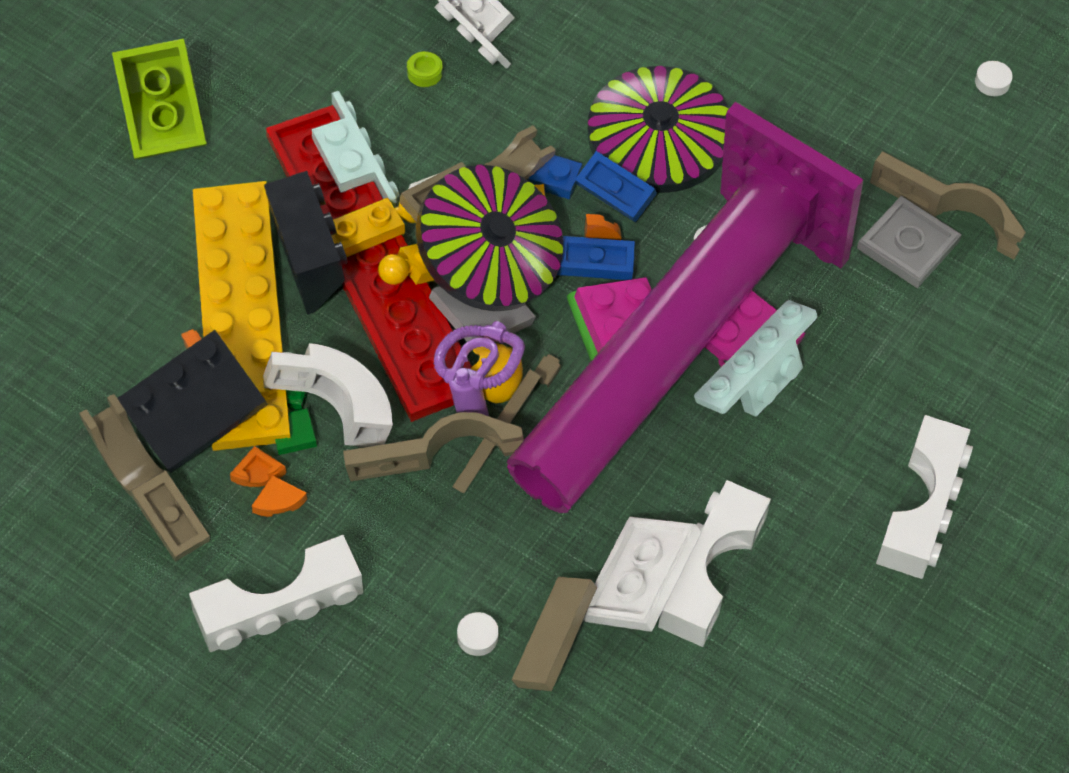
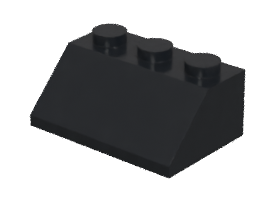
M304 171L264 184V189L278 236L308 315L314 313L345 281L342 266L348 264V260L342 243L334 244L332 235L337 234L330 212L323 214L320 206L326 205L320 184L312 185L308 172Z
M216 330L210 332L117 398L134 425L170 473L268 405Z

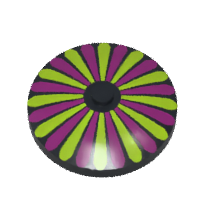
M648 66L633 69L611 80L595 97L588 116L589 146L593 155L596 151L655 188L657 193L685 190L711 177L722 165L726 112L729 108L721 94L710 83L689 71L668 66Z
M471 165L454 170L435 184L423 200L418 212L416 239L419 253L426 269L442 289L466 305L487 311H508L520 308L541 295L558 273L563 256V236L557 215L540 190L528 180L510 170L491 165Z

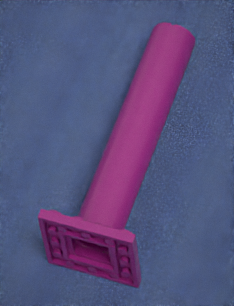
M734 102L726 112L720 194L724 196L727 202L509 457L507 468L515 482L533 499H541L543 506L558 513H568L792 242L804 245L812 250L823 262L832 263L842 269L850 259L863 179L739 103Z

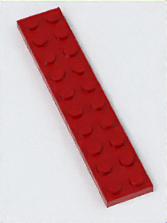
M331 105L267 127L266 136L287 177L307 171L312 185L320 184L326 205L320 206L323 214L330 212L334 220L383 200L374 181L344 192H340L312 139V129L341 120L335 107ZM401 234L348 256V264L342 266L345 277L342 287L412 422L454 406L449 383H446L438 375L433 364L438 345L453 330L446 317L429 299L431 289L427 282L416 285L409 275L402 283L396 285L388 284L381 279L378 272L380 261L387 255L398 254L401 247L408 246ZM458 341L449 348L446 354L445 363L448 368L453 367L462 348ZM469 361L463 365V368L467 369L472 367Z

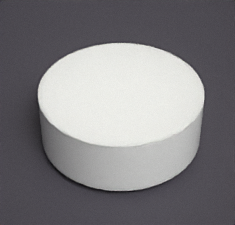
M999 61L984 62L977 70L975 77L976 87L982 93L989 96L1003 95L1010 88L1013 78L1012 71L1007 65Z
M481 612L466 615L460 621L457 628L459 646L463 651L474 656L490 653L498 642V625L491 616Z

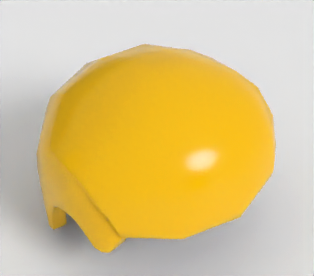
M495 343L498 347L499 355L497 361L485 375L486 378H491V376L503 370L512 353V348ZM477 347L473 349V352L480 355V358L471 367L472 370L477 371L482 365L481 359L489 356L490 350L488 348ZM522 360L514 374L505 383H502L500 386L497 385L496 388L492 387V389L483 388L486 400L493 403H503L511 399L522 382Z

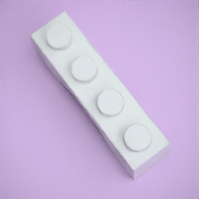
M927 415L924 416L908 466L925 482L929 493V500L916 509L892 513L876 564L920 579L923 578L927 565L936 566L942 544L935 542L938 532L946 534L953 511L946 509L948 499L954 501L957 499L963 478L957 477L956 474L959 467L966 469L973 446L966 444L970 429Z
M728 480L720 493L715 491L712 493L705 509V513L709 516L704 525L697 523L701 534L660 614L659 628L701 647L704 646L718 618L723 596L712 585L706 567L716 556L723 552L734 549H752L767 518L770 498Z
M344 535L305 549V561L302 571L289 586L280 591L269 594L250 593L237 587L229 579H225L191 592L189 596L193 613L210 652L218 649H232L239 645L242 640L257 634L267 635L273 633L281 625L295 619H309L315 616L319 610L334 604L345 605L350 603L358 595L363 594L362 574Z

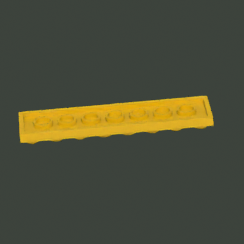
M266 181L193 189L203 337L216 330L268 403L267 406L212 444L213 451L276 444L275 439L290 438L287 391L264 388L263 375L271 352L283 353L270 208L264 189V184H267Z

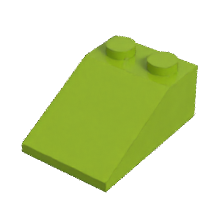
M184 39L112 53L135 160L207 145Z

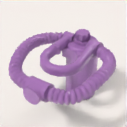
M495 321L492 325L483 327L481 325L461 326L447 334L438 345L434 355V368L438 375L446 383H449L457 413L476 412L489 416L483 388L492 389V387L496 388L497 385L500 386L516 371L523 356L525 344L519 336L512 332L509 333L503 323ZM478 336L479 338L471 339L462 346L453 367L448 368L445 358L449 348L462 338ZM494 342L511 345L513 350L503 370L491 376V378H486L485 375L497 361L499 355L498 347ZM477 347H485L490 350L489 356L481 359L482 365L477 371L463 368L464 363L468 361L467 356L471 350Z

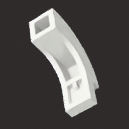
M309 343L305 355L291 352H271L263 375L264 388L308 392L327 400L334 406L341 417L345 445L371 447L385 444L393 426L390 403L377 378L364 365L339 350Z

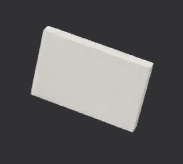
M629 517L595 582L597 589L583 620L589 623L652 632L701 534L697 525Z

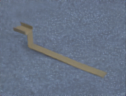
M548 354L547 357L544 356L534 371L530 369L497 419L511 423L537 382L543 385L546 384L547 387L550 386L561 369L560 360ZM486 438L483 439L456 480L453 488L462 493L466 492L495 447V444Z

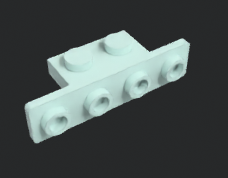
M339 91L331 93L332 105L335 107L341 120L312 129V139L340 192H344L374 181L382 198H388L395 208L396 203L400 201L398 189L393 181H387L385 167L380 155H373L366 129L364 127L359 129L353 105L350 101L345 102Z
M787 300L695 393L696 403L724 414L741 399L744 412L757 417L803 369L796 340L817 319L816 310Z

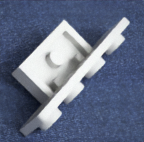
M437 0L439 3L434 8L448 22L455 18L460 23L456 29L470 43L475 39L482 44L478 51L492 65L497 61L506 69L511 65L491 44L515 18L498 0Z

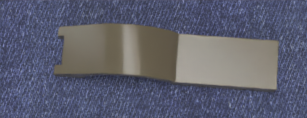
M532 125L517 133L512 143L500 155L485 165L510 170L527 180L554 156L556 150L551 145L541 150L532 139L536 136L538 130ZM460 162L402 192L400 204L417 222L420 206L429 191L445 175L459 168L466 167L465 164Z
M883 151L875 160L870 179L871 184L898 198L903 196L934 217L943 212L954 210L974 213L985 219L993 228L997 238L996 251L1013 260L1016 258L1020 250L1016 244L1022 241L1026 232L1005 202L990 189L973 183L945 185Z
M115 394L107 397L110 405L109 408L91 417L86 409L79 413L80 418L108 468L122 488L134 499L176 562L208 543L210 535L169 474L159 468L149 456L137 437L125 409Z
M458 412L441 418L426 431L423 438L343 451L345 467L350 481L430 469L434 455L444 444L455 438L465 436L486 438L498 446L504 456H510L524 440L522 427L476 412Z

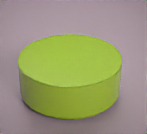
M431 52L415 53L407 62L408 79L414 85L420 87H430L437 84L442 78L441 59Z

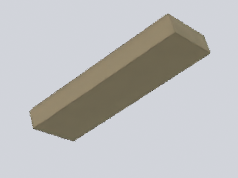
M557 578L512 677V681L518 688L552 691L596 592L597 586L591 579Z

